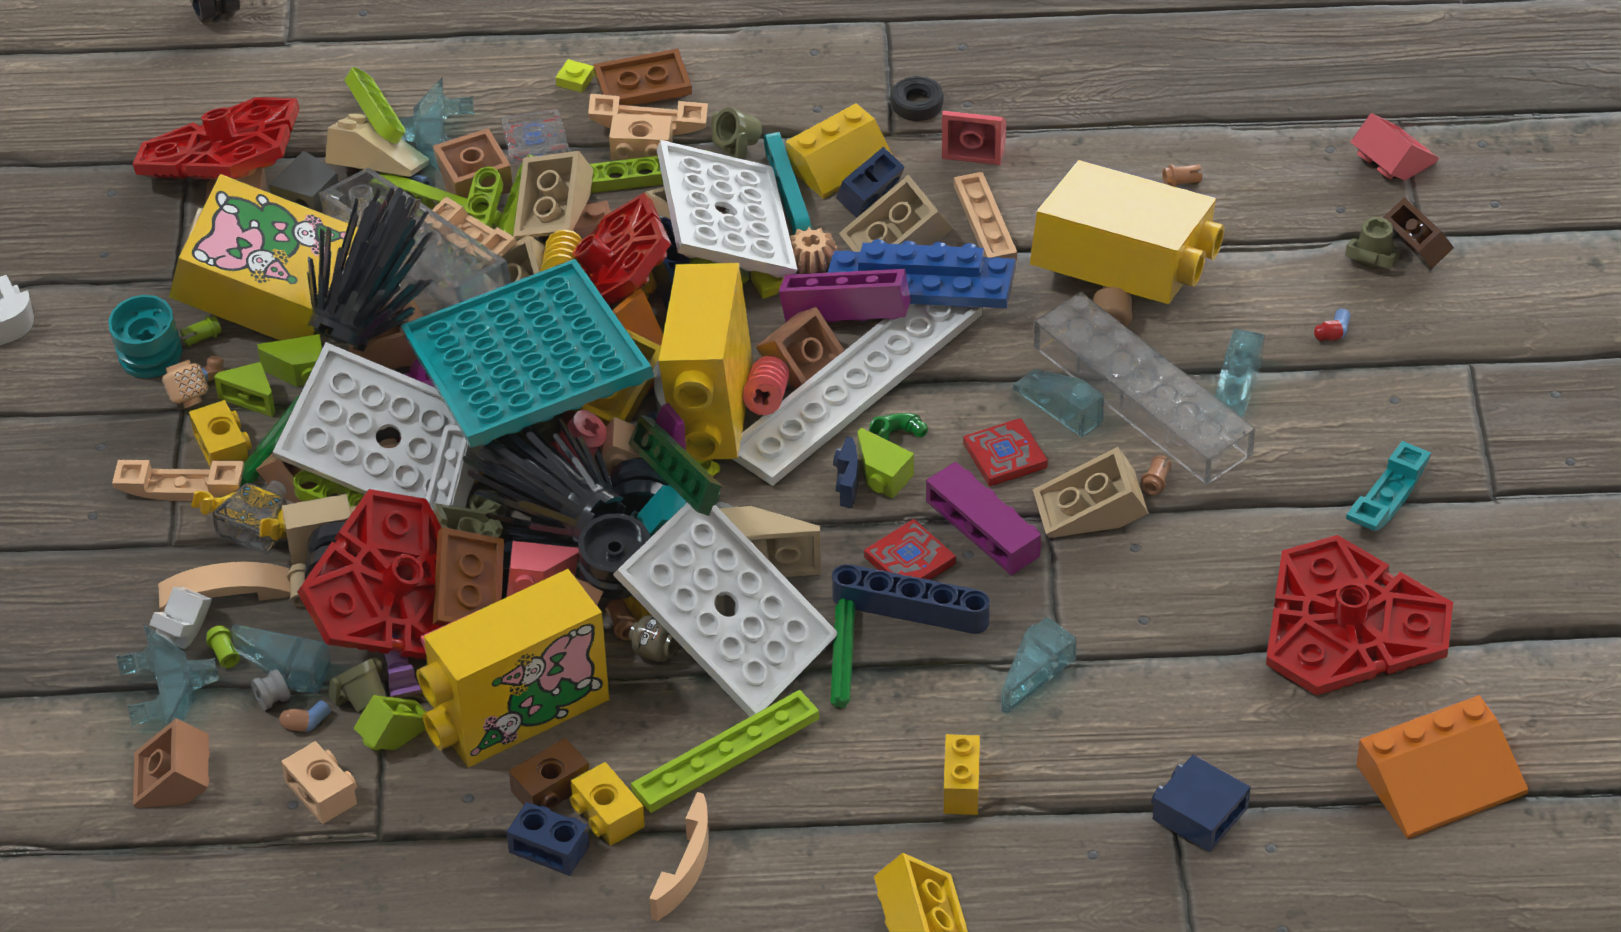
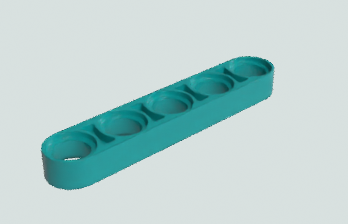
M779 132L764 134L765 153L769 165L773 167L778 191L793 235L796 234L797 229L807 231L808 227L811 228L810 218Z

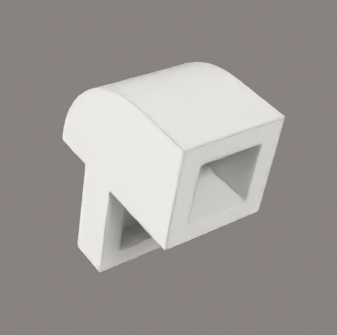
M7 275L0 277V345L24 336L31 329L34 322L28 290L20 293L17 285H11Z
M173 587L164 612H154L149 625L157 628L154 637L180 648H187L198 634L212 599L185 587Z

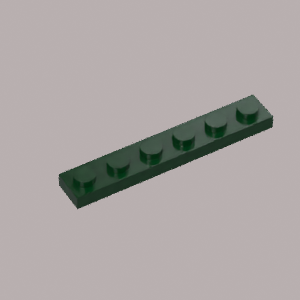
M640 415L628 444L697 513L709 516L713 506L719 501L722 485L652 418Z

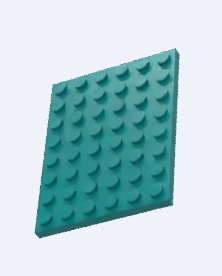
M576 259L401 325L404 337L471 448L489 444L493 439L506 434L517 433L524 427L534 423L548 421L555 415L565 411L579 409L584 404L596 399L608 398L615 392L627 387L639 386L645 380L654 377L651 365Z

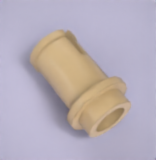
M302 563L294 564L287 573V579L290 582V602L296 607H305L297 593L305 581L306 564Z

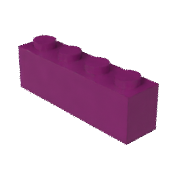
M905 269L785 275L779 289L785 323L797 313L817 307L825 321L831 323L840 320L866 321L879 318L895 320L900 317H906L911 302Z
M954 462L926 480V502L1010 575L1040 557L1041 534L1038 529L1023 520L1013 507L1003 503L992 489L982 485L972 472L965 470L957 462Z

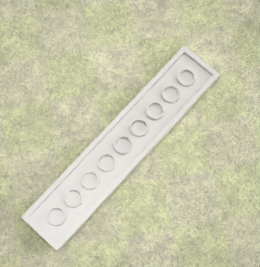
M910 304L906 317H900L895 320L883 319L786 397L777 411L761 417L742 433L738 459L733 460L774 486L982 316V307Z

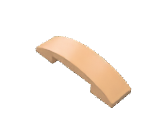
M590 94L588 118L608 128H611L613 114L672 116L673 136L706 128L708 103L678 101V110L619 105L620 96Z
M445 197L426 217V220L457 246L488 263H496L517 242L515 237L497 227L494 230L468 215L463 206L448 197Z
M118 460L112 485L113 488L156 500L192 501L195 491H205L213 497H220L240 488L245 465L244 461H212L210 469H152L150 460Z
M227 562L206 565L181 572L158 584L160 612H164L173 587H185L208 598L258 592L259 601L290 597V582L287 579L289 568L260 562Z
M697 792L685 818L687 840H690L675 875L661 871L649 898L651 920L659 921L673 911L690 893L702 872L709 845L708 812L703 793Z

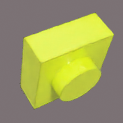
M568 59L556 76V86L583 93L595 76L594 67Z

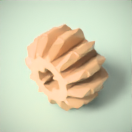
M808 227L807 231L797 229L795 235L789 236L797 270L800 274L826 273L834 251H837V245H835L831 233H824L822 228L811 230Z

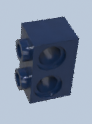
M882 147L842 181L836 199L857 218L898 184L905 166L885 147Z
M529 802L524 804L506 831L509 853L571 876L590 846L587 824L582 823L576 818H568L552 812L545 806H537Z

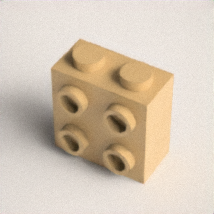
M347 494L282 505L292 566L298 563L306 564L308 538L315 529L324 524L347 521L356 506L349 507Z

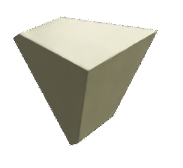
M434 503L433 511L441 527L497 538L502 534L503 527L500 521L489 519L485 516L487 513L492 512Z

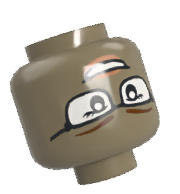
M646 615L639 622H635L629 632V640L632 641L634 653L658 663L674 657L680 646L652 615Z

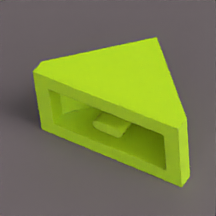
M261 362L218 372L214 376L218 399L270 417L274 416L275 408L272 391Z

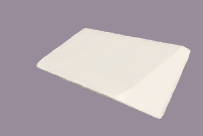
M445 425L426 496L432 510L434 503L462 508L466 506L473 479L468 476L467 471L471 470L474 472L475 468L465 463L462 457H468L466 452H472L478 456L481 446L471 448L457 425Z

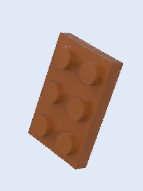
M678 48L593 64L594 75L601 95L620 96L619 105L634 106L692 95V85Z
M444 527L438 531L433 624L445 626L502 600L503 538Z

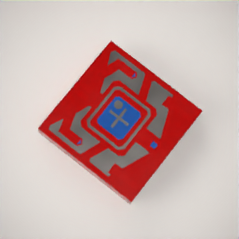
M1022 418L963 436V445L989 487L1046 469L1048 466L1047 458Z
M912 519L864 549V558L877 570L931 580L956 564V555L915 519Z

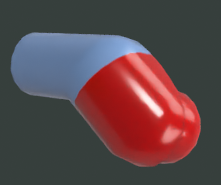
M1338 309L1335 312L1334 320L1325 321L1322 325L1315 327V338L1321 342L1325 340L1336 341L1344 338L1347 334L1350 312L1346 309Z

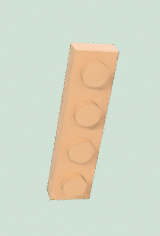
M983 172L954 177V188L980 248H984V256L989 258H1012L1017 261V250Z

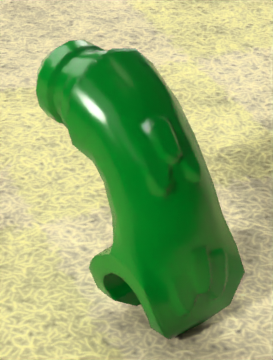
M896 413L874 417L870 422L869 432L878 434L879 437L889 441V434L897 430L914 433L916 437H924L928 432V426L925 422H922L920 415Z

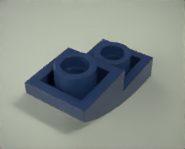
M846 437L842 449H836L833 466L837 467L836 492L840 493V506L852 509L858 488V460L854 439Z

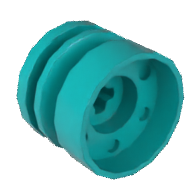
M153 295L133 296L120 302L112 310L108 319L109 332L115 345L119 364L126 373L137 378L148 379L167 373L166 368L179 363L183 353L182 343L176 328L172 308L165 300Z

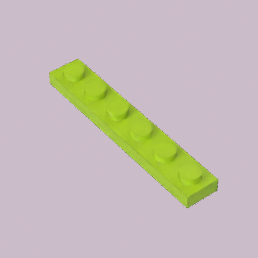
M798 690L631 783L632 793L652 813L819 720V710L801 690Z

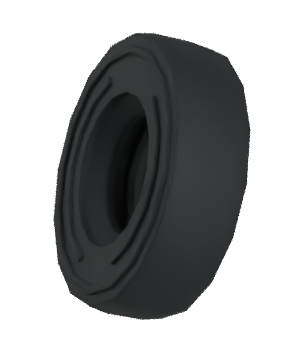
M912 76L904 78L893 86L891 93L893 111L898 116L911 121H923L935 117L941 111L944 102L941 86L935 80L928 77ZM920 94L927 96L928 100L914 103L906 98L910 95Z

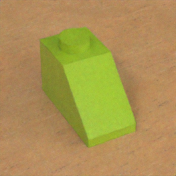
M319 334L257 344L264 372L296 387L305 386L322 351Z
M863 428L857 431L858 457L866 486L877 493H882L893 499L914 476V453Z
M373 695L353 729L363 737L362 742L373 750H396L426 730L423 723V714L427 711L416 700Z

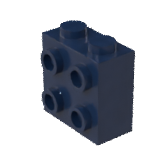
M1192 755L1184 765L1180 763L1175 768L1171 779L1165 786L1160 785L1154 792L1151 799L1153 804L1152 819L1211 852L1249 808L1251 787L1201 758Z

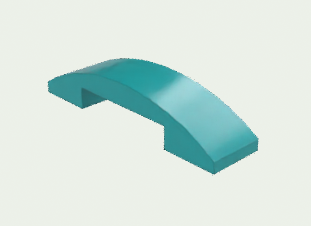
M1401 441L1389 457L1387 469L1365 497L1360 496L1346 514V519L1373 531L1383 528L1396 515L1414 489L1430 459L1431 452Z

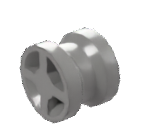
M277 669L270 671L268 677L263 679L257 677L251 680L253 693L259 705L265 711L270 709L273 703L277 701L285 702L290 699L287 684Z

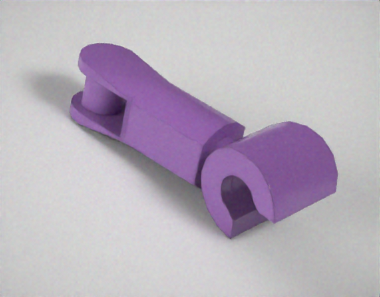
M392 633V638H398V634ZM395 651L384 654L388 669L389 697L405 698L422 694L414 675V669L411 664L409 665L408 658L400 656Z

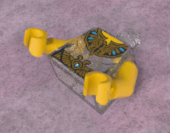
M272 480L265 489L252 483H246L237 491L220 498L213 497L205 491L194 492L191 507L200 508V512L203 515L212 513L215 532L220 537L265 555H269L278 539L287 538L282 505H287L286 499L283 497L287 490L279 481Z

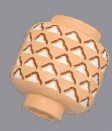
M186 360L166 368L167 373L162 377V382L171 403H183L184 408L203 402L201 395L205 394L209 387L199 364H191L190 360Z

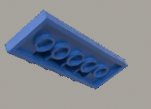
M876 239L871 243H862L860 252L834 251L828 273L905 269L911 298L910 304L1007 308L1016 264L1015 259L985 257L984 248H978L971 243L964 244L962 247H952L942 242H935L929 246L917 245L913 241H904L902 244H887L884 240Z

